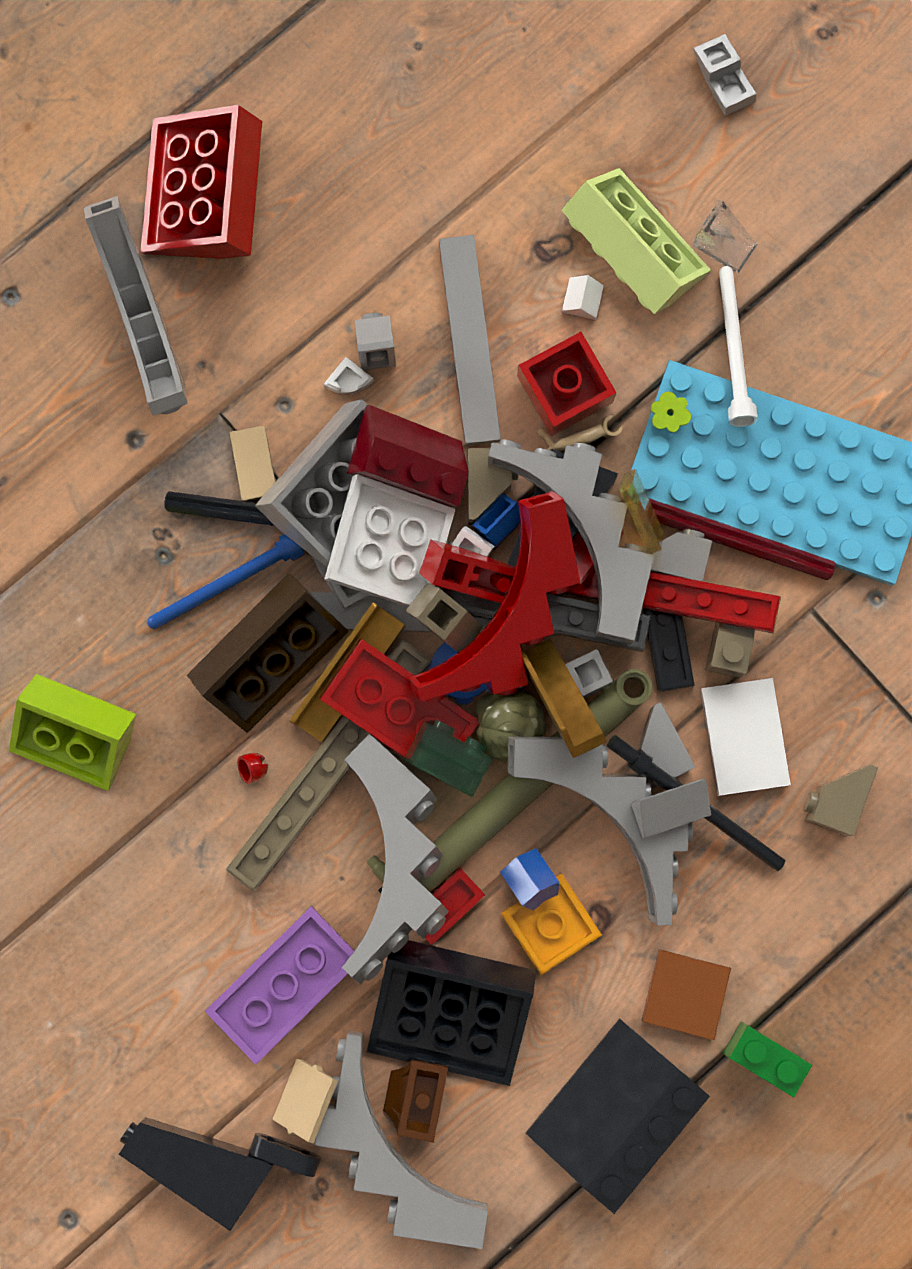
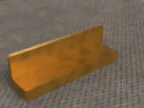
M373 602L289 722L299 726L323 743L342 715L319 698L360 639H363L386 655L406 625Z
M551 638L525 651L520 644L525 669L572 758L606 743V738Z

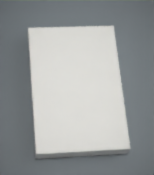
M773 678L701 688L700 692L717 796L791 785Z

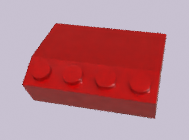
M240 105L153 118L141 253L147 255L215 259L251 256L262 120Z

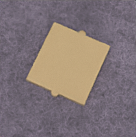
M297 1058L272 1120L287 1128L288 1134L298 1135L307 1142L314 1143L338 1080L324 1073L321 1066H312L304 1060Z

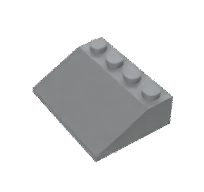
M363 399L345 403L255 505L282 533L326 567H328L353 477L347 474L367 405Z

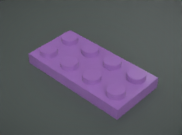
M311 906L205 1012L256 1065L348 974L342 966L355 950Z

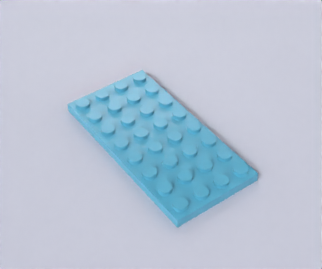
M669 360L655 401H659L661 394L667 391L674 393L677 398H685L688 402L686 409L691 413V420L687 425L680 426L677 432L671 433L667 428L660 430L653 426L652 418L654 414L651 411L623 494L631 497L642 495L832 560L836 563V567L890 586L896 584L912 535V442L748 386V397L757 406L758 421L753 425L745 427L731 426L729 424L728 408L734 399L732 381ZM670 411L667 412V414H668L669 416H672V415H673L672 412H670Z

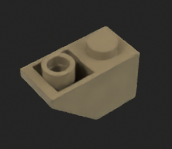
M428 582L405 610L457 653L471 643L483 627L461 605L440 588Z

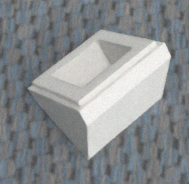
M589 275L569 278L562 313L596 320L604 285Z

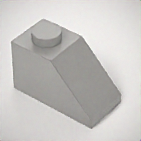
M368 313L363 315L362 319L354 320L361 369L371 370L396 366L390 315L382 316L381 313Z
M684 529L683 533L676 532L646 550V553L654 555L650 572L703 581L712 540L704 539L705 534L695 530Z
M662 703L654 705L650 709L638 749H642L653 757V763L675 778L695 768V765ZM645 774L641 775L646 777V783H650L652 788L660 786Z

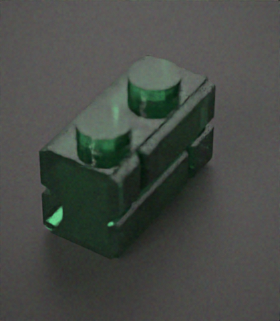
M436 720L433 725L424 722L407 751L404 761L472 797L492 762V757L484 753L487 746L470 737H467L465 743L452 736L455 732L454 728L439 720Z

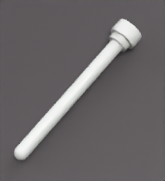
M724 266L719 271L734 397L731 401V406L728 408V417L731 426L745 427L753 425L758 421L757 406L752 403V399L748 397L733 270L729 266Z

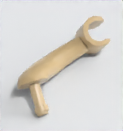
M609 415L600 419L598 425L568 437L560 438L556 442L543 427L538 431V435L550 446L547 450L553 449L563 453L565 452L566 445L574 446V443L588 444L602 436L605 438L616 436L621 433L622 426L610 432L606 424L613 415Z

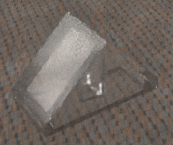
M718 200L699 228L693 246L722 265L731 267L733 272L739 273L756 248L757 243L724 201Z

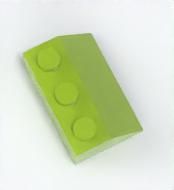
M35 674L17 698L8 751L108 791L131 740L136 714Z

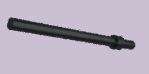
M614 735L607 743L609 749L628 762L627 766L638 775L645 774L666 791L683 785L653 763V757L642 749H634L617 735ZM710 805L711 815L704 817L707 821L774 870L779 871L783 868L786 861L784 858Z

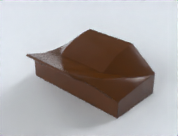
M412 1059L407 1066L391 1071L383 1111L396 1124L398 1136L434 1143L448 1066Z

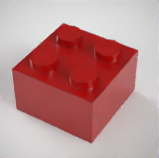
M582 332L569 337L518 365L517 377L551 436L613 403L617 393Z

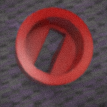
M248 753L238 757V771L245 783L250 784L259 781L267 774L268 764H262V761L265 760L263 755Z

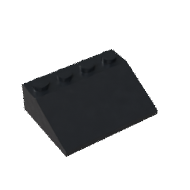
M408 940L399 951L391 952L387 957L367 1052L406 1062L414 1059L448 1066V1072L510 1086L534 994L537 970Z
M619 1018L525 1133L585 1190L615 1214L710 1096Z

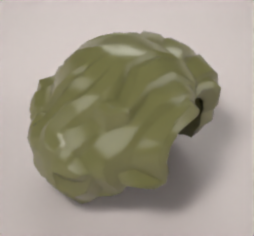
M518 689V691L509 695L487 693L477 703L476 713L479 718L477 739L481 742L483 749L499 761L508 762L509 737H542L545 733L546 725L541 703L526 690Z

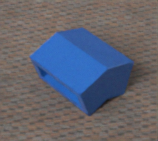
M503 493L473 524L479 535L495 546L493 548L494 551L521 524L519 505Z
M536 848L517 856L500 871L523 907L534 911L544 901L558 895L559 881Z

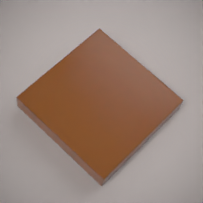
M658 949L641 1021L714 1040L731 968Z

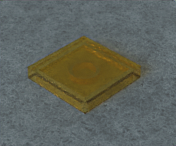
M634 469L626 472L622 478L620 492L647 553H655L662 550L663 530L637 470Z

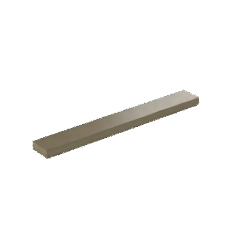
M403 639L388 657L413 675L423 673L431 662L430 659ZM343 716L232 860L226 871L253 892H256L350 769V766L344 760L369 733Z

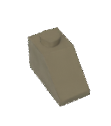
M468 448V526H473L476 520L503 493L507 494L511 490L512 480H518L517 474L488 464L490 448Z
M715 623L705 670L736 678L745 676L749 666L755 630Z
M873 765L863 766L817 787L816 792L810 791L804 805V811L808 812L805 821L846 837L854 836L878 767Z

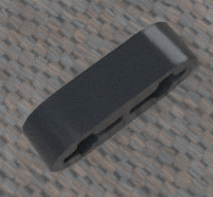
M255 1133L249 1148V1153L259 1159L308 1177L315 1176L321 1160L320 1156L311 1151L262 1133Z

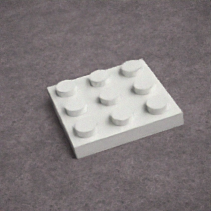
M354 475L324 580L409 607L427 582L430 583L419 574L430 539L443 543L447 542L455 509L365 476Z

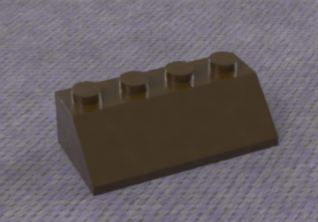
M288 573L187 676L207 701L248 733L349 631L297 579Z

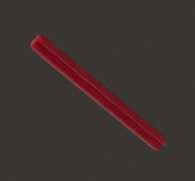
M636 495L630 507V512L633 515L680 531L690 529L705 534L704 539L712 540V542L824 580L831 579L835 571L836 563L832 560L642 495Z

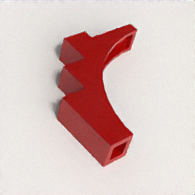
M552 491L518 501L521 518V542L519 558L509 590L488 625L463 650L444 663L426 672L409 677L412 691L420 702H437L444 699L446 694L459 690L461 692H471L479 689L483 683L493 695L513 694L518 691V687L528 685L520 644H537L542 642L545 636L554 634L546 593H564L570 589L571 585L581 583L564 498Z

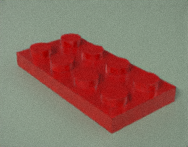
M360 639L319 699L424 772L440 781L478 726V719L446 697L437 702H420L412 691L409 677L414 675L363 639Z

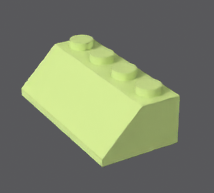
M620 168L587 180L561 210L568 217L570 225L585 236L592 244L594 252L610 264L615 270L618 279L627 284L638 296L639 302L645 308L651 310L653 314L671 306L711 271Z

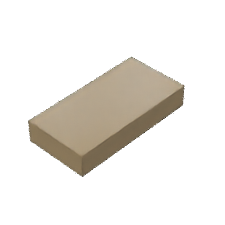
M264 425L229 432L241 498L245 502L260 500L275 483Z

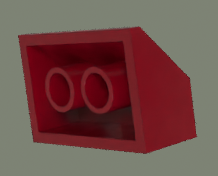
M366 405L347 474L351 476L359 474L448 507H458L467 480L468 468L461 440L372 405Z

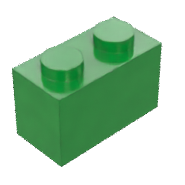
M740 1022L723 1051V1054L793 1098L812 1067V1064L743 1022Z

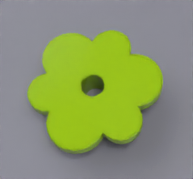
M669 391L662 393L659 401H655L651 405V411L654 414L652 418L653 426L660 430L667 428L669 432L675 433L680 426L687 425L691 420V413L686 409L688 405L687 400L683 397L677 398L674 393ZM670 411L673 415L669 416L667 412Z

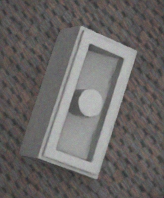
M705 778L631 803L642 838L711 815L708 786Z

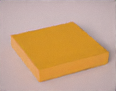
M562 873L556 876L559 881L558 895L544 901L534 911L523 907L518 901L501 912V915L540 975H543L602 936Z

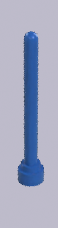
M285 534L279 536L280 540L274 543L276 547L151 615L147 620V624L151 629H158L282 559L285 562L289 559L295 561L304 556L305 552L302 547Z

